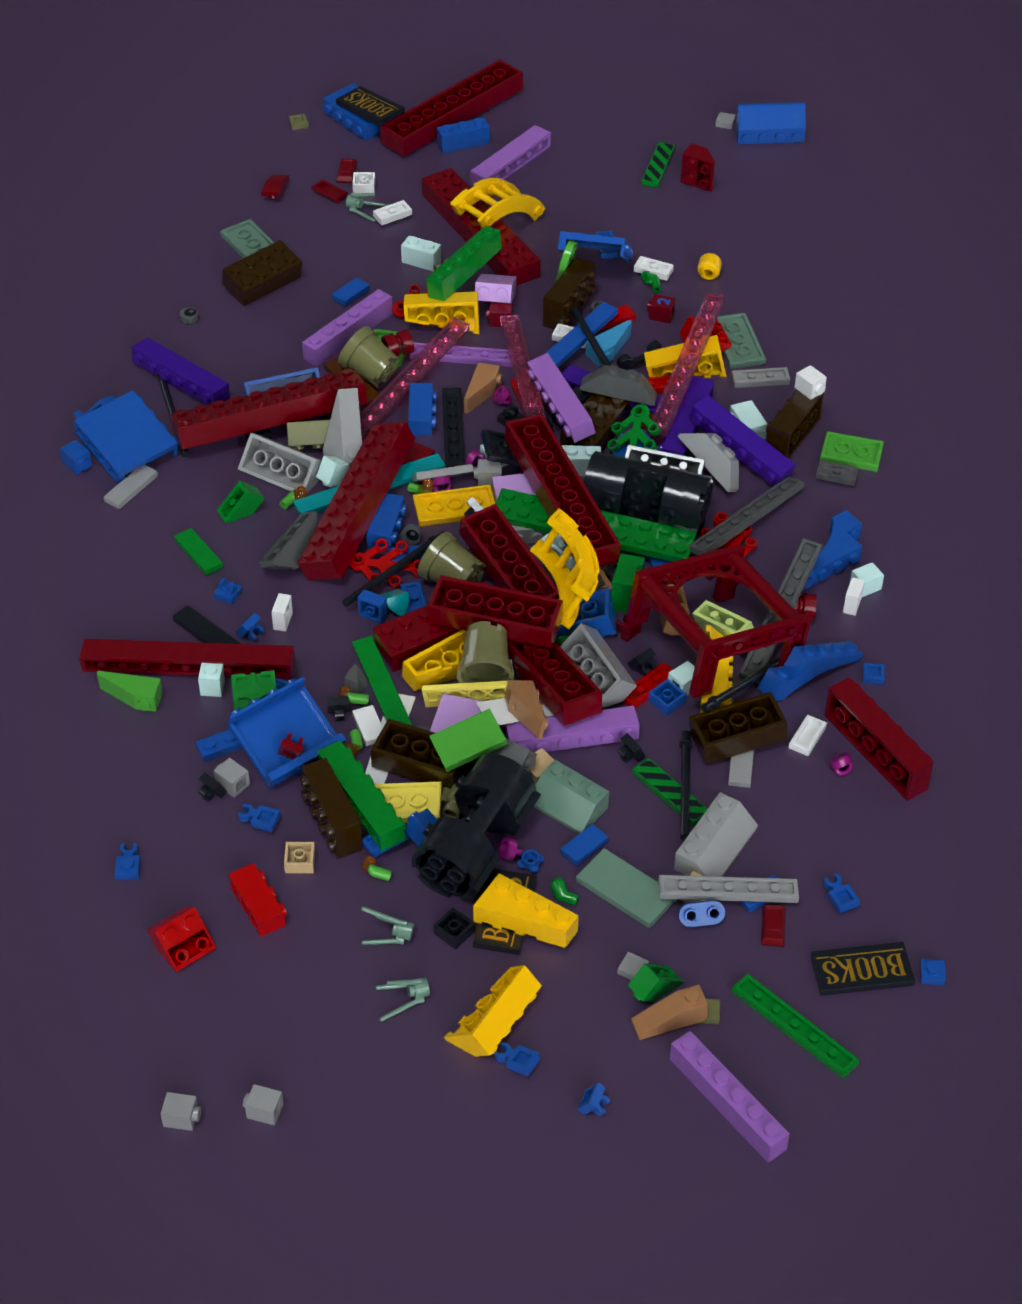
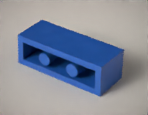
M476 118L437 127V145L442 154L490 144V126L485 118Z
M410 383L408 425L414 436H432V428H436V416H433L436 415V403L433 402H437V391H433V383Z
M386 494L368 528L367 548L371 549L376 546V541L380 538L387 540L388 548L393 547V544L397 543L398 530H401L403 525L402 517L406 516L408 509L404 496Z

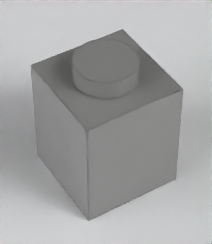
M478 459V467H474V479H478V486L491 485L492 487V477L502 476V463Z
M230 757L223 763H220L214 770L215 780L234 798L250 786L248 770Z
M255 1084L251 1092L246 1093L243 1100V1107L246 1110L248 1119L274 1126L284 1105L282 1091Z
M167 1092L160 1113L163 1127L193 1131L195 1121L198 1122L201 1116V1107L198 1106L196 1096Z

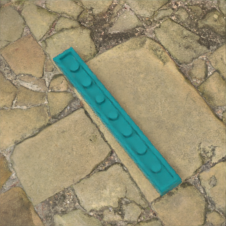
M438 453L401 465L389 489L412 482V474L416 472L446 468V465ZM339 486L294 500L293 504L299 515L312 511L316 513L325 511Z

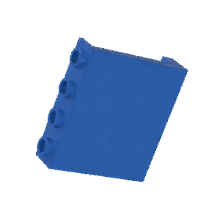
M560 231L558 250L562 254L568 241L575 240L578 241V247L621 251L620 257L625 263L632 259L633 249L625 238Z
M133 390L74 420V432L117 484L125 479L126 474L170 451L174 456L177 455L178 441L175 436L170 435L164 423L159 422L153 410L148 409L142 397L138 396Z
M304 676L298 680L296 678L291 679L285 684V687L279 690L275 688L268 692L266 697L262 699L256 698L244 709L237 708L229 715L227 726L269 789L299 773L301 766L318 761V750L339 740L343 744L346 741L342 733L336 734L303 685L305 681ZM289 733H292L291 741L294 743H298L300 737L303 738L302 746L304 748L301 755L293 760L277 754L283 738L286 739Z

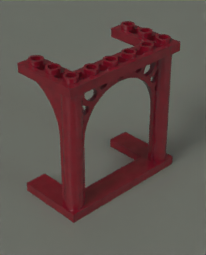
M741 544L635 571L626 622L630 626L647 622L650 608L662 614L697 653L689 694L693 698L712 693L718 663L721 659L783 642L777 666L783 667L794 646H804L806 644L812 617L808 613L802 615L797 613L745 559V548ZM715 576L717 579L712 598L716 602L734 598L737 585L743 584L780 621L712 640L681 606L678 600V590L691 579Z

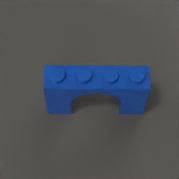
M355 83L324 97L323 111L364 141L380 134L379 125L336 105L337 98L359 87Z

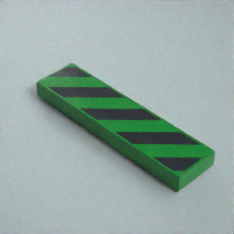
M658 143L642 178V185L659 187L674 153L675 144Z
M650 758L634 767L632 774L680 815L681 785ZM690 794L689 823L694 827L708 808L692 794Z

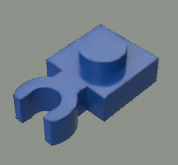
M244 803L242 807L243 811L248 813H238L239 821H251V827L271 833L281 817L280 810L259 805L257 809H254L252 805Z
M121 843L120 851L122 856H116L115 878L116 880L139 879L140 856L138 855L137 843H133L131 850H126L125 844Z
M834 874L835 883L830 882L827 877L824 878L823 886L828 891L827 897L839 914L859 907V898L849 884L842 886V878L839 874Z
M506 1042L500 1044L504 1053L494 1052L497 1062L506 1063L507 1069L527 1077L541 1059L539 1052L518 1045L514 1050Z

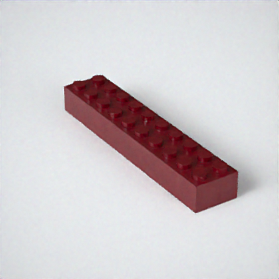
M499 59L380 126L381 143L405 157L437 138V127L468 121L523 89V72Z
M452 168L422 178V196L465 242L469 241L482 229L477 221L479 218L467 211L459 216L450 205L451 201L463 190L471 188ZM482 200L472 205L483 213L490 208ZM501 218L498 219L490 227L500 230L502 249L486 264L496 275L516 276V286L539 278L541 260Z
M345 369L341 373H328L323 377L308 378L300 383L291 382L286 386L271 387L263 392L254 391L243 397L234 396L230 400H218L206 406L197 405L193 409L177 410L175 413L170 414L173 434L183 450L332 413L338 389L358 388L359 406L368 404L365 382L354 369Z
M537 414L507 421L505 424V441L548 516L551 517L560 508L579 526L577 529L582 536L586 535L596 552L599 567L618 563L621 544L544 415ZM562 538L563 542L565 543V545H566V547H567L568 544H567L566 541Z
M406 421L372 425L298 561L299 567L308 580L342 579L415 440Z

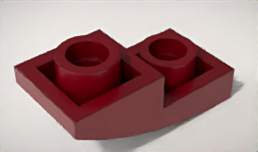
M271 175L263 186L261 196H268L270 199L278 198V195L284 192V185L289 182V175Z

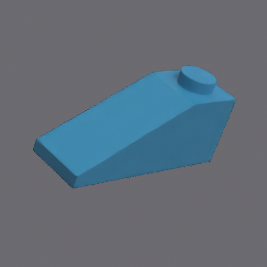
M627 320L595 336L610 362L615 359L630 338L632 321ZM587 340L585 355L599 367L602 366L600 359Z

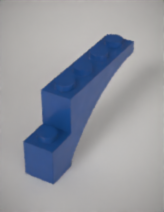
M847 510L831 518L830 538L820 553L804 589H808L813 584L823 581L827 577L839 573L844 568L860 561L862 545L857 540L861 535L862 523Z
M850 641L794 646L783 667L768 668L758 689L763 694L771 692L776 701L785 700L793 691L816 676L835 667L858 662L864 654L858 649L856 644Z

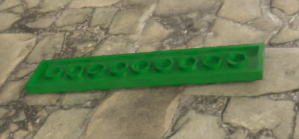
M505 488L501 489L496 505L511 525L544 533L551 531L553 527L547 523L550 517L536 495ZM600 510L620 542V550L671 562L690 557L691 549H689V545L695 541L696 532Z

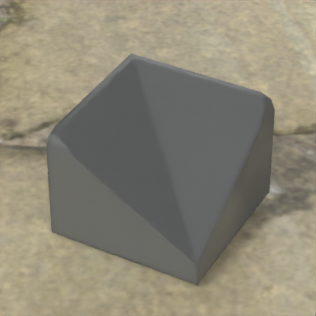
M354 664L344 676L345 692L362 694L368 685V680L359 666Z

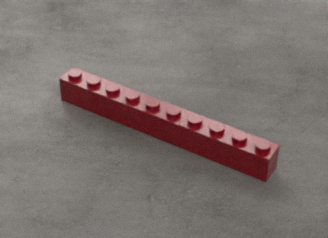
M84 639L79 656L83 672L104 671L112 673L199 676L202 663L223 664L225 677H231V675L235 674L251 675L254 672L255 674H261L263 671L274 670L275 679H292L296 663L294 646Z

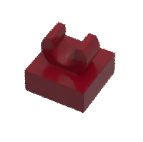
M624 615V623L617 620L616 628L621 631V639L628 642L641 632L642 623L630 626L626 622L627 615Z
M289 733L286 739L283 738L277 754L293 760L301 755L304 748L302 746L303 738L300 737L298 743H294L291 741L292 733Z

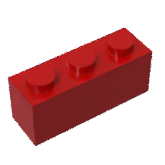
M252 863L228 874L231 890L260 937L286 926L285 916L287 911L282 902L278 903L276 900L275 890L272 886L268 887L266 884L267 880L262 870L258 871L255 864Z

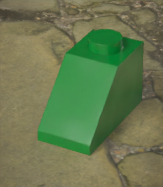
M239 480L217 509V512L225 523H231L254 514L265 498L257 487Z
M644 963L628 986L632 989L633 996L639 1001L656 1002L679 987L684 981L667 965Z

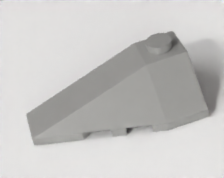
M358 388L338 389L323 446L324 456L339 457L351 466L362 445Z

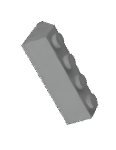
M250 433L238 470L289 491L293 490L294 493L305 497L320 480L316 475L322 460L262 435Z
M581 623L560 646L602 691V709L624 701L636 688L637 685L597 629Z
M720 792L677 850L674 870L686 876H690L692 871H695L703 876L723 877L758 828V824L740 801Z

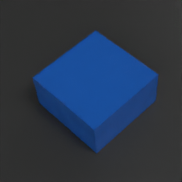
M363 590L358 596L359 616L382 624L388 616L387 597Z
M667 679L649 691L648 701L668 716L686 703L687 694Z

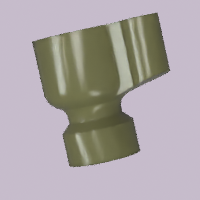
M455 784L452 785L451 789L447 787L442 789L441 803L446 804L442 814L444 817L459 819L461 811L455 801L454 794L458 790Z

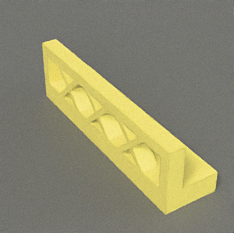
M508 681L423 685L422 693L425 707H438L442 694L480 701L501 699L505 696Z

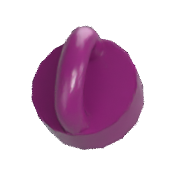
M504 385L498 387L493 394V401L499 405L502 403L510 405V389Z
M474 449L467 456L465 465H473L474 470V467L478 465V459L486 458L481 452Z
M450 476L436 477L431 480L434 492L452 489ZM447 485V488L444 490H439L437 487Z
M847 752L833 757L829 762L832 770L838 776L849 774L853 768L852 758ZM848 765L845 770L840 771L839 768H842V767Z
M505 837L500 843L499 856L503 860L511 861L516 854L521 855L523 853L522 849L517 848V841L514 838Z

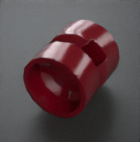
M407 329L396 332V335L391 333L381 336V342L396 356H399L400 353L406 355L414 352L413 339Z
M804 593L803 596H800L794 609L799 615L808 613L812 620H815L817 595Z

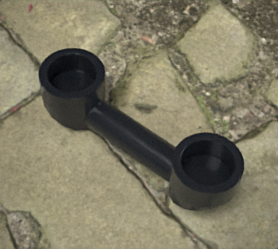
M657 340L650 342L647 346V352L661 349V343ZM625 353L619 356L616 363L621 369L630 370L636 365L645 362V356L642 354L632 359Z

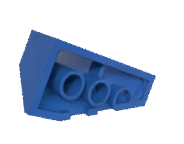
M610 588L594 591L588 601L582 599L575 622L570 629L560 624L556 638L559 635L570 636L581 623L597 629L602 637L616 634L617 619Z

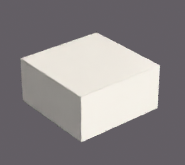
M354 172L353 193H375V172Z
M852 577L846 593L843 613L856 616L862 599L865 580Z
M278 593L272 609L273 630L286 632L293 614L291 595Z

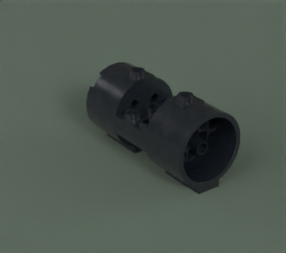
M598 451L592 454L584 477V484L600 510L696 532L697 536L701 534V530L704 527L706 521L704 517H706L708 507L710 506L714 488V481L711 476L675 468L671 469Z
M490 753L482 755L466 777L462 775L455 784L458 788L454 794L455 801L461 813L466 817L465 820L444 817L438 818L434 825L429 823L422 833L426 837L412 857V867H416L420 873L418 878L427 887L442 896L450 898L451 895H456L460 899L466 898L471 902L473 901L500 860V858L495 856L491 842L484 835L485 831L496 834L510 833L514 836L541 796L536 791L535 782L528 771L516 761L500 754Z

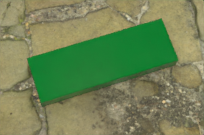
M192 528L174 536L175 542L205 576L223 568V562Z

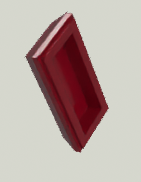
M342 158L340 160L336 182L353 183V173L356 171L357 166L355 159Z
M323 179L311 187L315 193L335 203L340 202L348 195V192Z
M777 905L762 906L761 945L785 946L786 907Z

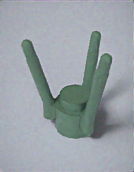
M351 193L346 199V207L350 208L349 212L356 213L372 222H376V219L358 209H361L363 204L385 207L389 204L364 201L361 198L375 196V193Z
M364 906L361 907L362 911L374 915L377 919L393 924L392 935L396 936V938L363 940V945H404L405 940L411 941L414 923L399 920Z
M426 977L412 980L387 981L385 985H377L375 987L376 990L407 988L409 997H414V1000L385 1014L379 1020L382 1022L416 1004L425 1003L424 997L430 995Z

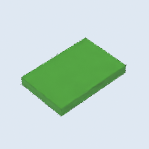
M827 431L820 460L878 472L884 441Z
M490 708L429 736L446 772L508 744Z

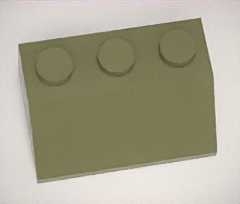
M330 420L287 423L288 446L297 450H304V446L311 445L312 449L323 448Z

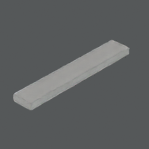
M659 875L658 878L659 899L798 903L799 901L797 879Z

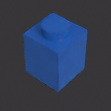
M77 440L60 448L62 463L75 474L92 466L90 451Z
M428 808L420 813L415 811L408 817L407 820L409 822L404 831L419 847L426 837L422 833L429 823L434 825L437 819Z

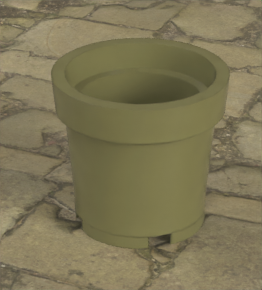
M364 326L346 343L338 357L337 363L344 369H354L360 377L370 382L376 388L381 387L379 385L381 381L386 382L393 375L398 367L395 363L396 361L400 362V358L377 338V334L369 326Z
M444 532L425 551L419 563L418 576L429 582L434 581L436 583L440 575L480 583L484 575L482 567L486 568V565L461 546L459 540L450 532Z
M480 621L468 626V630L464 633L463 653L457 669V680L459 683L513 680L512 663L508 655L507 630L502 625L497 624V626H493L489 621Z

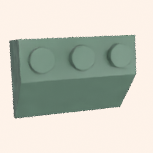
M554 760L541 773L536 783V791L541 796L534 805V808L578 834L594 824L608 809V790L557 760Z

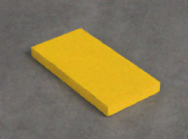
M491 485L414 494L413 502L419 527L460 522L465 517L464 513L469 509L467 501L472 497L483 508L495 504Z

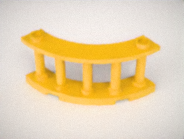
M501 178L480 180L474 183V187L469 190H463L450 203L455 213L459 216L467 211L479 218L477 221L481 228L491 226L498 219L513 212L527 213L533 221H536L546 209L538 199L527 194H521L515 185ZM491 197H499L502 200L498 202ZM482 200L492 207L483 213L472 205Z
M559 508L547 521L553 528L545 541L539 539L530 549V552L538 557L552 574L558 588L559 600H563L561 625L570 629L578 616L580 602L582 599L588 601L598 585L600 569L596 552L586 535L582 536L577 529L579 527L577 523ZM558 534L568 544L560 557L551 548ZM573 553L576 564L570 572L566 562Z

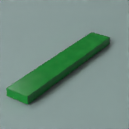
M372 635L352 641L353 649L385 721L387 722L388 719H392L412 726Z
M748 973L732 987L731 992L842 1079L859 1065L860 1059Z

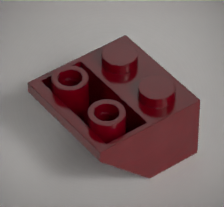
M691 143L682 154L681 183L712 192L715 160L706 147Z

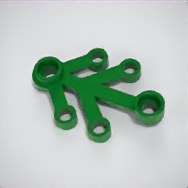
M636 405L631 410V416L623 422H615L611 426L613 433L618 436L624 432V429L633 424V428L619 439L609 440L607 446L611 452H617L629 440V445L637 446L638 440H640L644 448L657 449L655 441L649 439L641 430L642 423H644L652 436L658 435L661 431L659 425L649 418L650 410L646 405Z

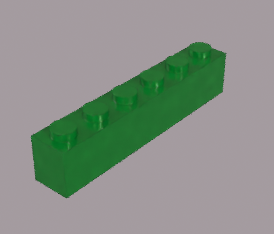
M484 226L426 278L428 297L445 301L502 249L500 230Z
M339 740L318 750V760L327 758L361 824L380 850H386L406 840L404 832L406 824L404 820L396 816L393 805L385 801L381 789H376L372 777L369 774H365L361 762L354 759L350 747H345L342 741Z

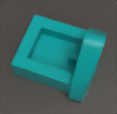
M396 589L381 594V596L387 597V606L392 612L399 616L406 613L409 604V593L407 591Z

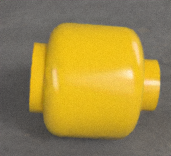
M714 253L702 255L698 262V274L707 280L717 278L722 266L720 257Z

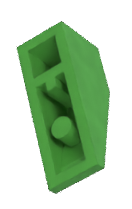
M104 671L97 672L100 689L134 709L157 711L163 694L161 678Z

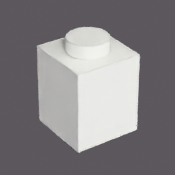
M810 365L796 373L795 388L811 400L825 392L827 377Z

